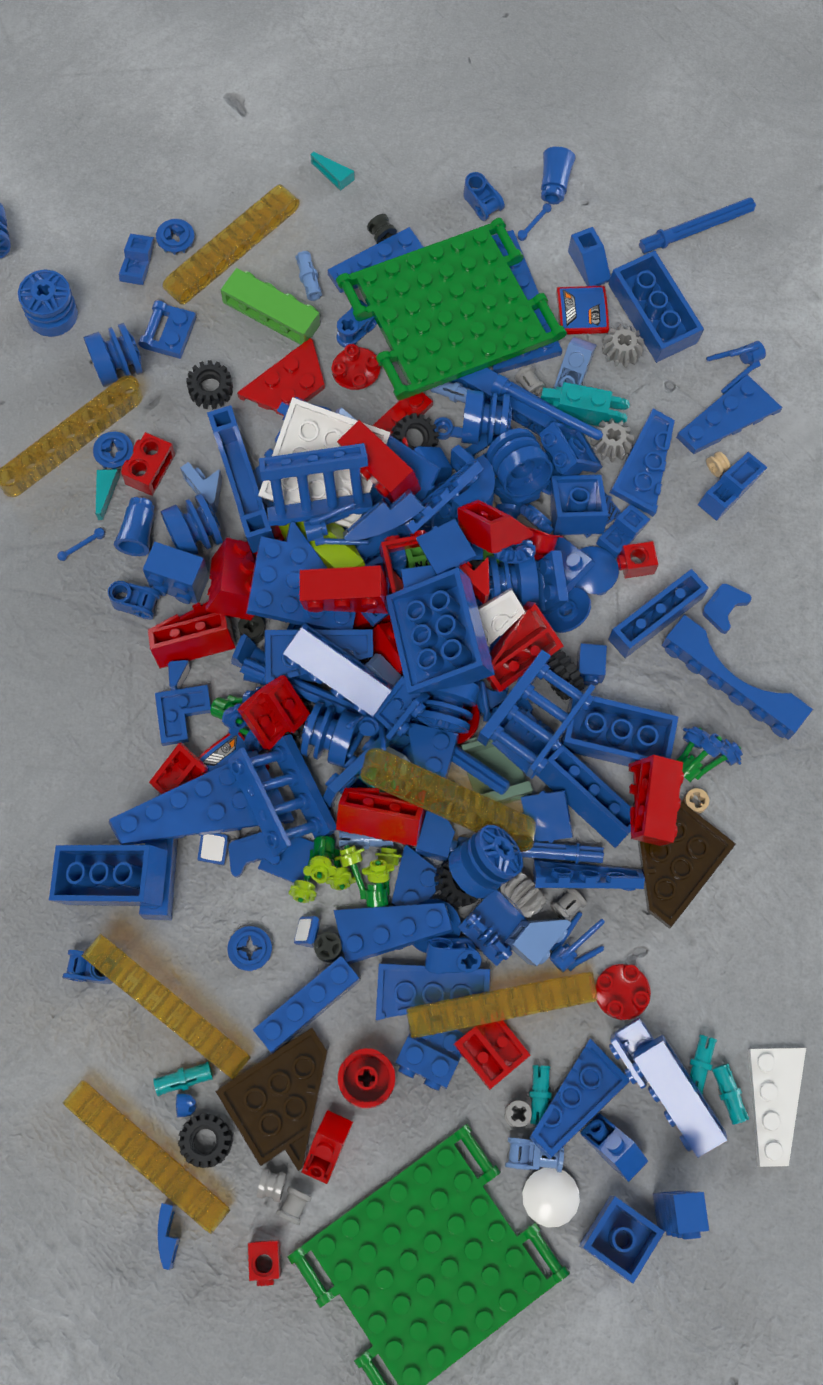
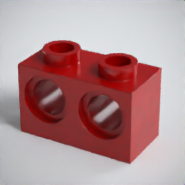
M145 432L141 440L138 439L136 441L131 458L126 460L122 466L121 473L125 485L153 496L175 457L172 443ZM150 451H157L154 455H147ZM140 471L146 472L142 476H135Z

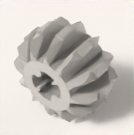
M621 324L617 327V330L611 328L608 335L603 338L602 354L607 355V362L614 360L615 367L622 363L626 368L629 362L635 364L638 358L642 356L644 339L639 338V330L631 331V325L627 329H624Z
M613 418L609 420L608 424L602 420L599 427H595L602 431L603 437L600 440L591 438L590 443L594 446L593 451L595 454L602 453L601 460L605 459L606 456L610 458L611 462L615 461L616 457L622 460L626 453H630L634 437L630 434V427H622L623 420L618 424L614 422Z
M522 872L500 887L504 897L526 918H531L534 914L536 915L546 903V898L542 892L535 888V884Z

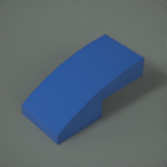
M130 233L124 249L125 259L119 272V280L121 282L144 284L151 260L154 237Z
M630 504L598 538L596 544L610 552L616 559L620 555L622 547L629 545L648 524L650 518Z
M161 1203L158 1220V1249L163 1269L170 1270L173 1269L180 1242L179 1237L169 1235L177 1205Z

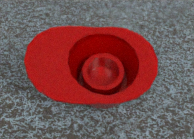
M527 527L533 531V537L526 540L532 541L533 545H535L536 553L534 558L536 560H540L549 552L554 551L558 537L563 538V536L550 535Z

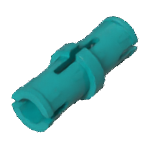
M699 1034L694 1059L690 1060L692 1065L690 1077L694 1083L697 1081L696 1086L703 1095L708 1070H712L713 1065L710 1063L717 1039L710 1037L705 1048L708 1036Z
M208 1061L184 1069V1067L178 1068V1072L153 1078V1083L157 1096H161L179 1089L185 1091L189 1089V1086L213 1080V1073Z
M729 1063L712 1068L721 1093L719 1094L720 1100H723L732 1125L749 1120L750 1118L740 1095L742 1094L741 1088L736 1085Z
M532 1066V1091H529V1097L532 1098L530 1124L537 1125L548 1108L549 1099H552V1093L549 1092L550 1066Z

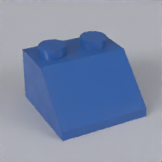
M602 475L551 476L550 516L552 528L554 529L553 535L604 533L609 515Z

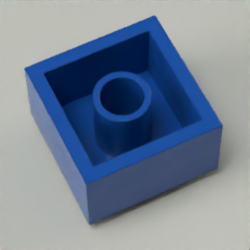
M154 541L143 567L149 587L160 592L161 596L168 594L185 604H190V602L198 603L209 580L204 558Z
M609 1196L579 1247L622 1278L634 1284L665 1231L616 1196Z

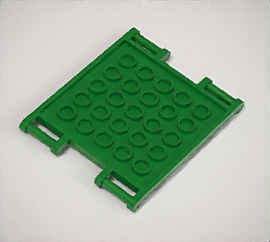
M496 218L490 224L354 273H343L336 278L339 288L343 289L354 310L353 315L356 321H363L374 317L391 351L379 353L376 356V360L379 366H383L394 388L393 393L397 400H403L559 341L566 336L567 332L563 326L559 325L551 311L545 293H539L533 299L527 300L509 268L520 263L524 256L515 247L505 229L506 224L502 218ZM492 235H498L508 253L507 256L503 257ZM357 284L368 305L367 307L362 306L352 287L353 285ZM539 309L551 332H545L534 310ZM397 361L409 385H403L392 363Z
M468 1124L464 1125L287 1256L291 1264L295 1263L317 1297L315 1302L319 1308L326 1305L339 1294L372 1344L370 1348L354 1360L358 1368L362 1367L372 1385H387L371 1360L378 1354L398 1385H427L570 1274L566 1265H561L539 1233L541 1229L536 1222L516 1236L483 1186L499 1175L501 1171L489 1161L470 1133L472 1129ZM459 1140H462L484 1172L479 1178L475 1176L454 1144ZM530 1239L553 1274L545 1278L523 1246V1243ZM309 1251L313 1252L334 1285L328 1291L304 1256Z

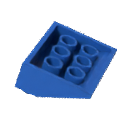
M459 567L386 596L408 694L467 685L495 675L472 582Z

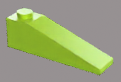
M304 521L295 522L307 539ZM290 523L279 526L285 542ZM335 523L326 525L328 535L323 536V538L344 539L343 532L345 530L341 525ZM315 540L309 542L327 568L365 566L364 560L354 545L323 544L316 546Z

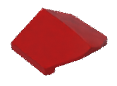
M180 742L149 783L160 794H164L208 773L207 766Z

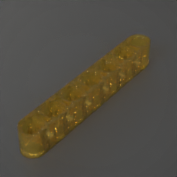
M283 185L275 186L169 274L163 282V289L179 304H186L297 210L300 203L299 199Z
M129 375L121 377L0 468V487L4 494L9 497H17L137 407L143 399L137 379ZM128 390H134L131 393H126ZM111 404L114 405V406L111 407V408H106L108 405H111ZM90 419H95L91 423H86ZM70 434H75L71 438H66ZM50 449H55L52 453H46ZM30 464H35L32 468H26ZM15 479L12 483L6 484L8 480Z
M374 748L366 753L360 775L367 784L476 833L486 825H496L504 829L514 839L520 852L528 851L533 847L536 822L530 816L382 749Z
M99 934L81 955L232 1080L251 1058L239 1046L102 934Z
M585 972L406 1008L411 1038L590 1003L597 1001L598 997L593 972Z
M81 1080L62 1102L75 1116L208 1233L212 1234L231 1211L222 1200L84 1080Z

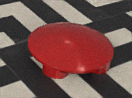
M355 344L347 345L333 360L331 367L333 378L340 386L346 389L360 390L369 387L377 380L381 368L376 360L377 355Z
M616 964L610 966L600 974L596 981V1001L602 1011L612 1018L618 1020L633 1019L642 1014L650 1002L651 990L649 982L635 965Z

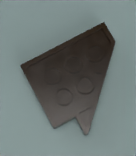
M682 801L677 812L676 825L678 831L674 843L658 846L638 841L641 868L645 877L644 889L647 911L669 929L736 845V843Z
M310 1028L215 1091L260 1166L286 1151L296 1169L300 1171L303 1168L328 1053L313 1028Z

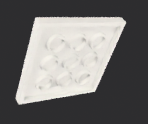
M292 397L272 456L339 447L337 441L357 420ZM365 424L379 439L387 444L390 432ZM349 469L334 471L337 497L353 495ZM323 473L307 475L311 501L327 499ZM361 476L363 494L370 493L373 483L370 480L366 481ZM297 477L282 478L281 484L285 505L301 503ZM263 481L258 496L274 502L270 481ZM349 514V517L333 523L349 528L362 514Z

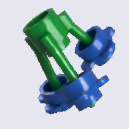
M256 687L254 691L247 690L243 698L229 695L227 699L217 697L211 705V715L222 720L223 724L229 728V734L236 736L239 732L246 736L244 744L247 746L248 751L257 750L259 753L264 748L253 732L244 728L248 725L237 710L262 687Z
M695 726L691 729L683 728V731L686 732L683 740L688 745L677 761L683 762L682 771L684 777L690 783L694 778L699 780L705 773L724 761L730 766L735 763L741 765L740 761L743 753L741 747L735 742L730 743L727 739L723 740L716 733L709 735L702 728ZM693 747L704 749L696 758L692 754L688 757ZM721 753L722 756L700 769L703 766L700 762L708 754L716 758Z

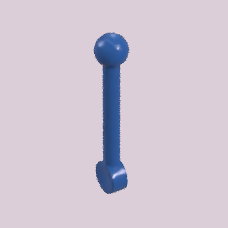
M545 203L542 207L543 210L524 230L518 232L519 240H526L527 233L545 213L551 211L552 207L549 203Z
M102 528L95 529L94 534L65 552L60 551L57 554V558L60 561H65L68 555L96 538H104V530Z

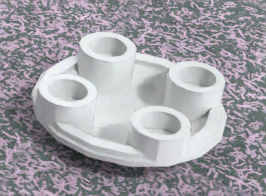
M542 1168L528 1178L522 1190L523 1205L528 1216L537 1224L545 1227H560L568 1223L576 1214L580 1203L579 1189L574 1179L563 1170L559 1173L556 1172V1169Z

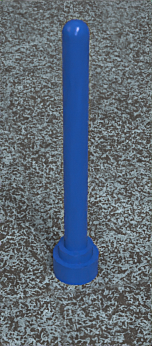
M500 374L497 376L491 388V393H497L499 397L504 394H510V397L595 440L602 439V431L513 387L508 378Z

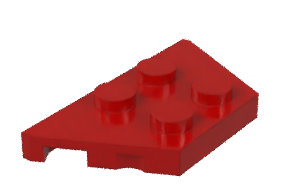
M309 338L237 392L238 398L243 401L245 399L258 403V407L273 410L277 414L284 416L277 411L282 402L290 405L292 397H298L308 402L323 391L325 385L313 340Z

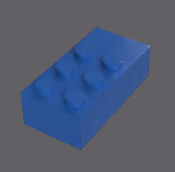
M655 250L613 269L608 285L636 331L639 330L640 337L644 339V344L656 363L698 343L704 328Z
M593 696L595 699L586 711L582 708L580 709L561 738V743L574 754L629 767L630 763L652 755L671 759L678 716ZM570 698L567 709L568 714L577 704V702L572 698Z
M56 845L49 901L66 905L162 907L168 851L152 845Z

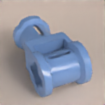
M508 1137L507 1142L510 1143L509 1160L505 1163V1167L522 1170H539V1167L556 1169V1172L559 1173L562 1172L564 1146L553 1156L554 1159L549 1160L542 1158V1155H546L532 1140ZM519 1147H520V1158H519V1161H518Z

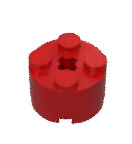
M369 1048L359 1049L347 1056L342 1062L338 1071V1086L343 1097L351 1105L361 1109H373L384 1104L391 1096L395 1086V1070L390 1060L381 1052ZM365 1071H369L370 1076L375 1077V1081L370 1082L369 1087H364L363 1082L358 1080L359 1077L364 1076Z

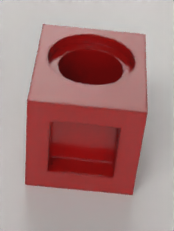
M653 541L624 545L622 547L620 555L617 556L619 570H623L625 579L655 574L659 564ZM637 557L642 563H634L631 558Z
M279 1240L248 1243L249 1281H256L257 1286L274 1285V1279L281 1277ZM265 1254L272 1259L273 1265L270 1271L263 1272L257 1267V1259L260 1255Z

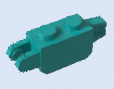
M563 382V386L556 387V389L543 387L541 399L589 425L599 426L602 420L609 422L611 418H613L615 423H619L622 420L623 424L627 422V415L625 413L610 410L609 408L626 410L630 406L629 400L612 396V391Z

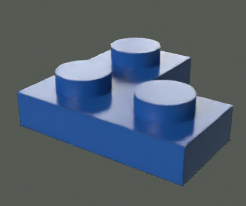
M208 685L155 693L162 746L189 742L186 717L211 713Z

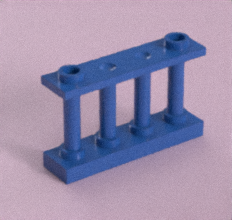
M364 443L259 458L261 480L270 481L274 500V507H267L269 526H284L290 522L308 521L310 518L319 517L350 503H354V508L336 516L360 515L373 507L370 493L363 494L360 468L368 466ZM349 469L353 495L337 497L334 471ZM323 473L327 499L311 501L307 475ZM297 477L301 503L285 505L281 484L282 478Z
M541 650L480 731L477 739L484 746H487L490 740L494 742L497 740L530 763L531 766L526 774L529 778H531L535 771L539 774L549 762L545 757L580 709L582 708L586 711L595 699L591 695L595 689L594 685L591 684L585 693H582L551 671L550 666L547 665L551 655ZM537 677L540 680L544 678L577 702L569 714L534 690L535 687L532 684ZM522 698L524 700H531L562 722L554 735L519 711L520 708L517 704ZM506 719L509 721L513 719L547 743L538 756L504 732V728L501 725Z
M291 734L283 736L271 748V752L249 758L243 747L228 760L230 769L235 775L261 828L266 844L271 849L274 857L279 856L291 846L289 840L310 833L313 834L314 838L319 836L329 837L336 831V823ZM278 762L283 775L261 782L255 767ZM289 785L295 799L272 806L266 792ZM300 809L307 823L284 830L278 816Z

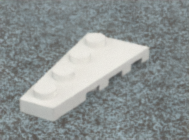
M511 588L478 607L487 645L490 647V644L511 627L525 612Z
M806 1048L748 1050L757 1167L789 1166Z

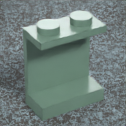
M478 737L465 741V745L461 746L462 750L504 777L510 784L508 790L503 795H500L467 772L479 812L521 800L522 796L532 794L533 790L530 781L525 780L523 771L492 744L493 740H490L487 746H484L477 741Z

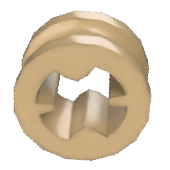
M719 451L714 454V457L710 456L706 460L709 470L716 477L722 476L723 472L731 468L727 457Z
M699 788L690 790L683 799V803L697 814L704 812L710 801L708 794ZM694 795L703 802L698 808L695 807L693 802H690Z

